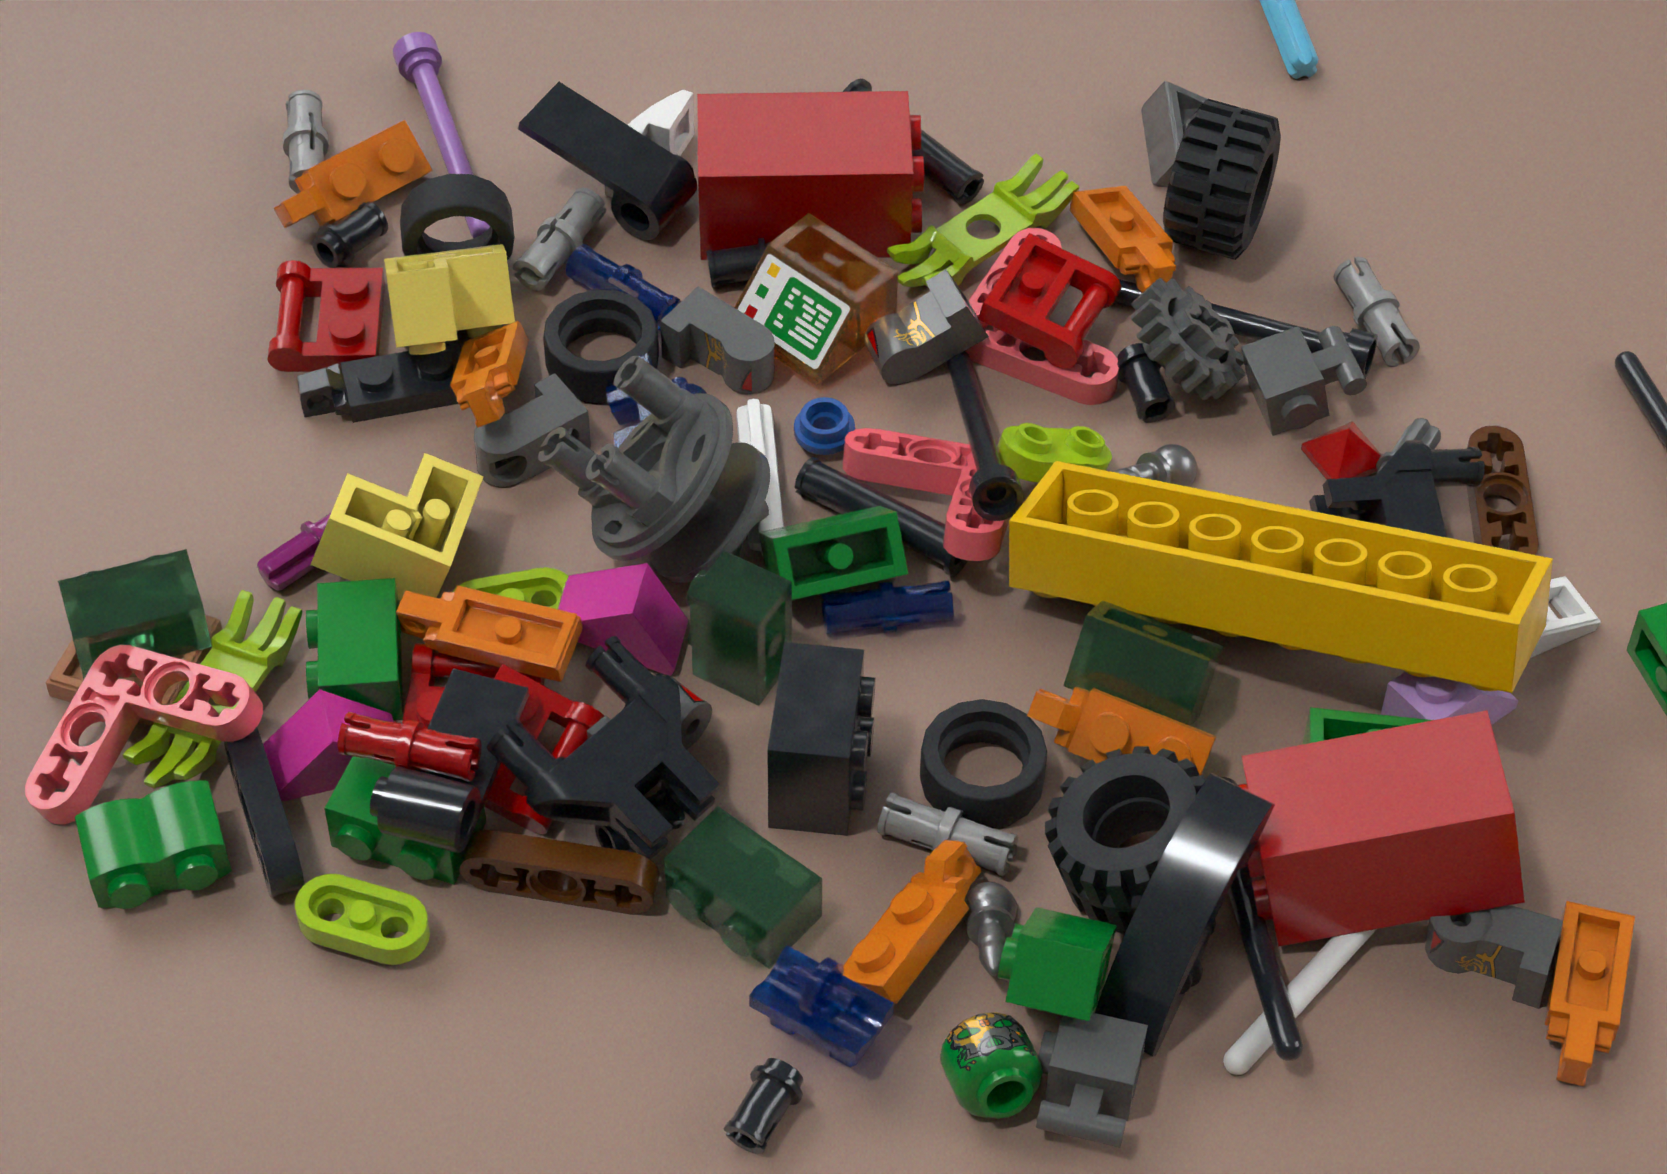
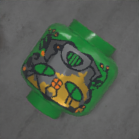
M998 1012L974 1015L963 1020L953 1028L942 1044L940 1062L959 1105L971 1115L997 1119L1015 1115L1029 1104L1041 1085L1043 1070L1039 1057L1024 1027L1010 1015Z

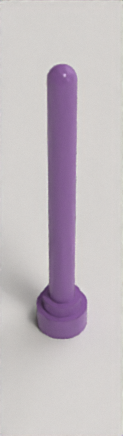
M425 32L409 33L400 38L393 48V56L399 73L417 86L448 173L473 175L437 78L442 64V57L436 41L430 34ZM465 217L473 239L490 228L484 221L473 217Z

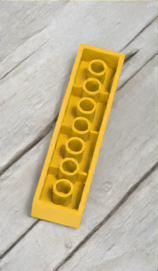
M1060 461L1054 462L1009 520V587L1033 591L1036 595L1044 598L1061 597L1089 603L1101 610H1122L1146 615L1162 623H1184L1212 629L1228 637L1245 636L1273 642L1289 650L1306 649L1339 656L1350 663H1372L1401 669L1416 677L1434 676L1467 683L1482 691L1500 690L1513 693L1547 622L1553 558Z

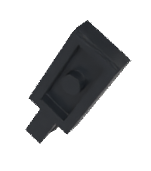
M460 342L445 344L446 349L444 351L431 354L412 355L409 351L347 361L342 362L341 365L337 363L327 368L298 375V391L304 417L336 412V415H350L352 422L355 423L458 404L457 398L450 384L462 350Z

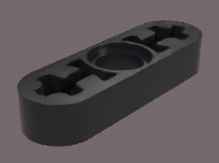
M256 727L252 733L243 739L234 742L224 741V746L270 897L300 890L305 883L296 845L258 728Z

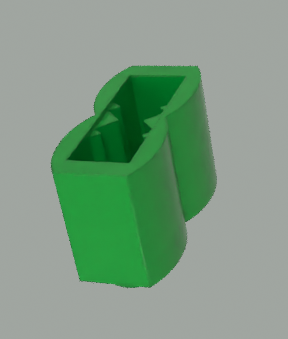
M197 780L172 784L160 788L142 799L128 798L105 802L75 816L87 874L98 908H134L165 889L200 890L210 886L215 880L222 878L232 871L208 781Z

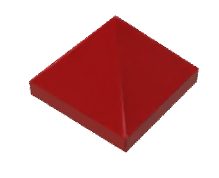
M1353 421L1302 443L1301 450L1326 479L1366 477L1377 472L1376 463L1381 456V453Z

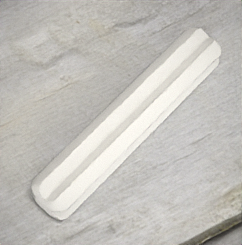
M749 399L747 405L738 407L736 421L738 442L748 443L757 448L765 455L770 467V484L765 499L769 515L758 522L747 534L749 548L761 551L763 556L758 532L784 527L773 412L769 405L760 404L759 399Z

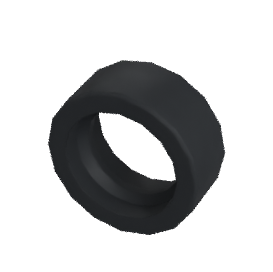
M446 174L430 178L412 189L401 205L400 230L404 256L503 244L506 250L507 261L513 253L515 236L512 209L506 194L489 180L472 174ZM453 216L473 217L486 222L490 226L486 232L478 237L462 242H444L429 237L424 232L427 227L438 220Z
M594 289L574 294L556 305L546 319L543 342L545 366L549 376L555 373L577 399L581 401L611 403L630 398L614 385V379L619 368L632 356L641 357L655 369L658 367V326L651 310L636 297L617 290ZM595 332H615L630 338L636 343V346L623 356L606 361L586 360L573 355L567 349L569 344L576 339Z
M979 699L960 702L944 710L936 716L925 730L921 747L920 781L925 798L933 808L944 812L948 807L962 810L963 818L991 828L1008 826L1027 816L1040 800L1045 780L1047 747L1042 730L1026 713L1004 702ZM984 742L1000 745L1013 752L1022 762L1023 766L1019 776L1000 785L984 787L967 784L951 775L944 765V760L949 752L962 745Z

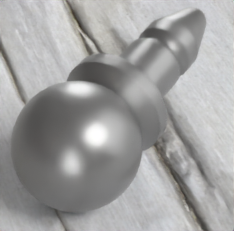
M1167 444L1158 448L1155 452L1142 454L1138 458L1136 465L1117 469L1115 472L1189 487L1196 477L1197 464L1193 454L1187 448L1178 444Z
M984 882L974 886L967 893L964 900L969 910L964 915V920L967 924L968 937L979 948L981 964L988 974L996 976L998 975L1006 938L1012 937L1015 927L1016 902L1012 893L1003 885L995 882Z

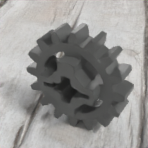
M1160 278L1132 302L1131 305L1136 311L1131 315V320L1142 328L1136 335L1143 342L1144 350L1149 359L1157 361L1165 369V376L1169 379L1172 378L1174 383L1181 385L1187 393L1195 388L1201 399L1207 400L1212 395L1217 400L1245 376V372L1240 367L1244 364L1243 356L1234 349L1240 343L1234 337L1235 334L1227 318L1219 316L1212 309L1211 303L1205 300L1203 295L1194 292L1190 286L1182 291L1175 279L1171 278L1165 283Z

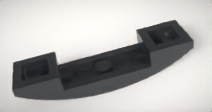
M1212 773L1209 774L1185 813L1143 893L1117 951L1095 1010L1097 1014L1148 1025L1144 1052L1152 1057L1156 1056L1184 998L1185 993L1181 989L1239 868L1246 867L1275 806L1274 803Z

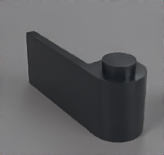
M560 81L519 122V131L613 190L611 210L615 219L624 230L639 239L651 240L656 238L697 191V180L693 168L687 160L679 155L672 154Z
M453 668L427 729L450 735L480 739L482 744L481 758L478 770H474L475 777L470 782L440 773L412 770L401 766L396 767L389 777L381 776L378 779L372 792L370 814L377 817L379 831L448 851L462 852L473 834L502 763L486 747L498 730L502 728L508 734L509 730L506 728V724L515 718L520 719L530 695L528 687Z

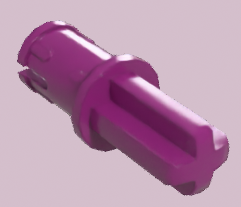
M331 513L315 523L311 521L302 523L300 527L301 533L259 560L257 568L263 580L270 588H274L277 591L283 590L316 568L311 565V562Z

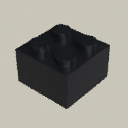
M784 642L767 749L768 828L848 836L851 810H864L867 786L866 758L871 757L874 734V717H872L876 678L864 677L863 649Z

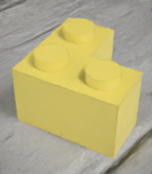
M503 244L384 259L396 348L409 346V353L412 355L437 353L446 349L445 341L458 340L457 330L467 329V337L475 338L501 328L504 324L515 322L507 255Z
M427 453L423 455L406 496L347 473L311 565L350 581L395 578L398 600L402 599L405 590L437 598L452 565L484 476Z

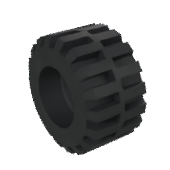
M1211 99L1205 100L1196 110L1181 140L1169 179L1164 204V231L1174 243L1235 260L1247 249L1264 212L1277 166L1281 141L1278 118Z
M1149 746L1134 747L1131 754L1124 755L1118 749L1106 753L1108 759L1097 764L1093 759L1080 767L1083 773L1078 778L1069 776L1062 783L1060 788L1063 797L1052 798L1048 807L1051 819L1045 822V835L1049 842L1047 846L1073 903L1080 912L1086 911L1089 919L1105 923L1109 921L1110 924L1117 925V932L1126 933L1163 853L1185 813L1206 781L1204 775H1199L1196 765L1187 758L1178 761L1175 752L1163 748L1156 755L1151 754ZM1147 831H1158L1143 843L1126 848H1117L1134 835Z

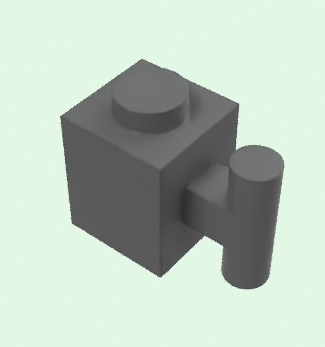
M1299 326L1241 346L1249 387L1272 436L1291 429L1304 428L1316 420L1330 416L1325 385L1339 380L1347 395L1359 394L1366 388L1367 381L1340 327L1331 326L1320 333L1319 341L1323 350L1311 353Z
M1093 1013L1090 1021L1062 1015L1058 1033L1045 1030L1038 1057L1043 1073L1048 1074L1046 1098L1041 1102L1036 1128L1120 1148L1142 1065L1148 1025Z

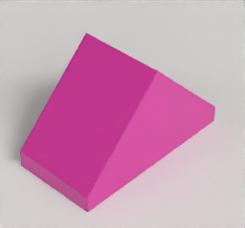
M648 563L568 576L557 609L581 616L583 629L578 643L595 649L601 645L606 651L608 647L605 645V641L612 636H617L621 640V644L646 668L672 676L688 619Z
M323 690L316 692L263 743L281 802L336 788L353 757L339 754L337 745L340 727L342 723H345L344 717L348 712L368 716L373 719L394 722L392 714Z

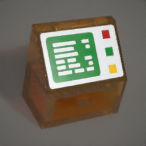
M808 213L768 244L734 308L761 323L772 332L775 344L774 358L817 386L866 346L864 335L873 322L885 315L897 313L898 271Z

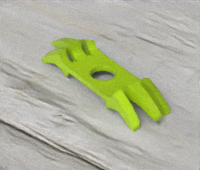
M1035 153L1015 176L1006 181L997 182L991 194L938 228L930 225L915 241L887 248V253L894 262L920 264L898 275L896 281L906 287L928 286L927 280L947 269L957 285H961L963 278L970 270L1005 248L1017 232L1038 226L1046 229L1071 202L1073 192L1079 191V185L1070 181L1064 186L1069 175L1060 170L1043 185L1023 196L1043 166V158ZM986 220L995 223L999 227L1000 232L993 238L979 239L970 235L967 227L975 221ZM935 248L936 251L928 258L930 251Z
M241 590L228 623L220 632L212 637V648L200 665L236 674L244 678L256 692L275 666H283L297 633L302 617V609L291 606L282 620L286 602L284 599L275 597L255 630L243 641L248 628L254 598L251 592ZM189 681L172 704L177 703L186 695L190 686ZM238 701L233 707L214 705L213 708L220 715L224 708L234 709ZM154 722L148 735L143 740L129 747L123 753V758L134 765H140L165 754L157 767L144 780L146 786L155 789L169 783L173 779L187 780L208 769L216 761V752L221 741ZM172 733L175 734V737L169 748V738ZM197 742L200 743V744L198 745V747L196 748V750L194 751V748H195L196 743H197Z

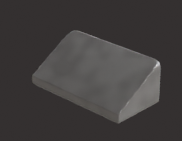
M1166 81L1147 99L1141 109L1151 180L1154 185L1168 187L1174 161L1188 123L1196 110L1207 100L1205 97Z

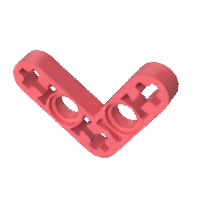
M1027 228L1017 232L1010 239L969 299L977 317H979L983 302L1027 235L1031 233L1062 248L1061 242L1055 234L1045 229ZM980 321L984 329H986L988 324ZM993 327V331H986L988 338L965 350L969 354L971 361L1086 405H1097L1109 401L1115 395L1118 385V358L1112 351L1087 340H1083L1084 351L1074 367L1069 369L1058 368L1047 359L1034 361L1024 357L1021 352L1034 346ZM1091 372H1095L1091 378H1088Z
M872 428L856 429L845 436L843 470L851 477L868 482L953 496L946 514L943 548L949 554L964 560L983 561L996 557L1000 552L1010 518L1002 521H990L982 518L975 511L969 492V484L977 469L970 444Z
M131 645L111 647L100 654L92 664L32 769L25 785V796L29 803L52 824L64 825L74 822L76 815L89 809L140 718L215 740L234 742L245 738L258 726L263 715V703L245 679L236 674ZM134 673L143 682V685L140 688L134 681L118 678H129ZM180 681H189V689L180 701L171 705H162L164 693L170 686ZM211 698L216 704L225 707H233L237 701L238 704L234 709L224 708L219 715L208 702ZM96 722H105L106 727L99 740L85 747L79 746V738L88 726ZM56 788L60 790L66 789L64 793L54 792Z

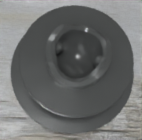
M630 357L619 368L614 379V385L651 414L628 435L619 448L614 444L608 443L601 448V455H598L573 437L567 429L558 427L551 431L543 441L541 448L544 450L539 452L538 460L545 465H549L579 487L578 495L592 505V536L597 548L608 557L618 561H629L650 553L655 570L669 581L675 583L690 582L706 575L713 569L723 570L737 565L747 534L758 522L769 515L768 505L765 501L770 484V467L767 458L751 444L743 442L732 444V415L728 407L718 398L706 393L691 394L689 391L680 388L641 357Z

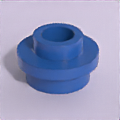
M828 397L816 398L807 402L794 421V436L797 443L808 452L819 455H831L843 451L845 436L855 430L854 419L842 402Z

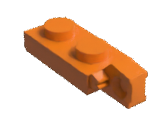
M403 120L307 169L302 173V176L294 180L300 193L281 202L280 205L273 209L284 228L312 214L319 226L326 223L333 224L358 209L362 203H373L433 170L406 120Z
M1127 186L1073 192L1070 212L1117 269H1120V273L1124 275L1135 274L1137 288L1142 293L1156 280L1161 278L1167 283L1172 278L1173 271H1176L1175 258L1172 254L1173 240Z
M519 321L467 340L463 344L450 385L456 395L458 404H460L461 410L471 409L477 428L501 419L505 413L502 398L514 391V386L517 385L529 342Z
M458 585L455 592H443L441 599L405 590L396 611L401 624L400 629L403 633L422 638L426 647L439 653L496 667H501L503 663L518 672L558 682L563 680L583 629L581 616H577L575 613Z
M1076 686L1070 700L1040 688L1039 691H1036L1027 714L1028 717L1059 729L1054 743L1069 748L1068 752L1088 760L1093 759L1095 763L1108 759L1106 753L1120 749L1122 755L1131 754L1134 747L1149 746L1153 755H1156L1163 748L1175 752L1178 761L1187 758L1196 765L1199 775H1202L1217 738L1210 733L1095 688L1088 691Z
M944 840L925 858L924 872H918L912 876L911 883L908 882L903 890L895 895L885 913L866 937L855 946L852 955L834 976L833 980L843 996L897 1004L969 910L964 899L971 884L982 871L976 865L965 842Z
M1566 901L1561 918L1564 921L1556 949L1544 1025L1548 1026L1546 1039L1562 1043L1556 1080L1585 1086L1587 1071L1592 1066L1594 1050L1609 1054L1612 1041L1615 1040L1620 1026L1635 916Z

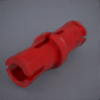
M348 712L344 717L345 723H342L340 727L337 745L338 752L341 755L373 759L412 770L440 773L470 782L475 777L474 770H478L482 750L480 739L423 728L424 723L421 721L407 719L404 724Z

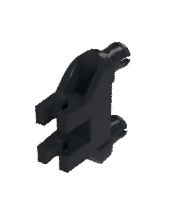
M1406 440L1376 476L1327 479L1322 485L1324 495H1314L1309 500L1310 508L1314 512L1447 538L1435 487L1479 486L1484 477V461L1470 462V460L1480 459L1482 453L1477 447L1431 450L1428 445L1420 440Z
M612 636L605 641L608 649L605 651L601 645L598 646L588 658L585 666L590 672L595 673L625 703V707L621 712L567 758L559 757L556 759L523 726V723L518 718L506 724V728L509 730L508 734L502 728L498 730L486 748L527 787L525 791L526 803L536 813L557 821L609 826L638 854L651 860L667 846L668 839L665 836L671 832L672 825L644 795L657 785L695 821L714 805L715 798L712 795L719 789L720 784L682 745L681 704L678 684L669 675L663 676L661 673L653 675L621 644V640L617 636Z

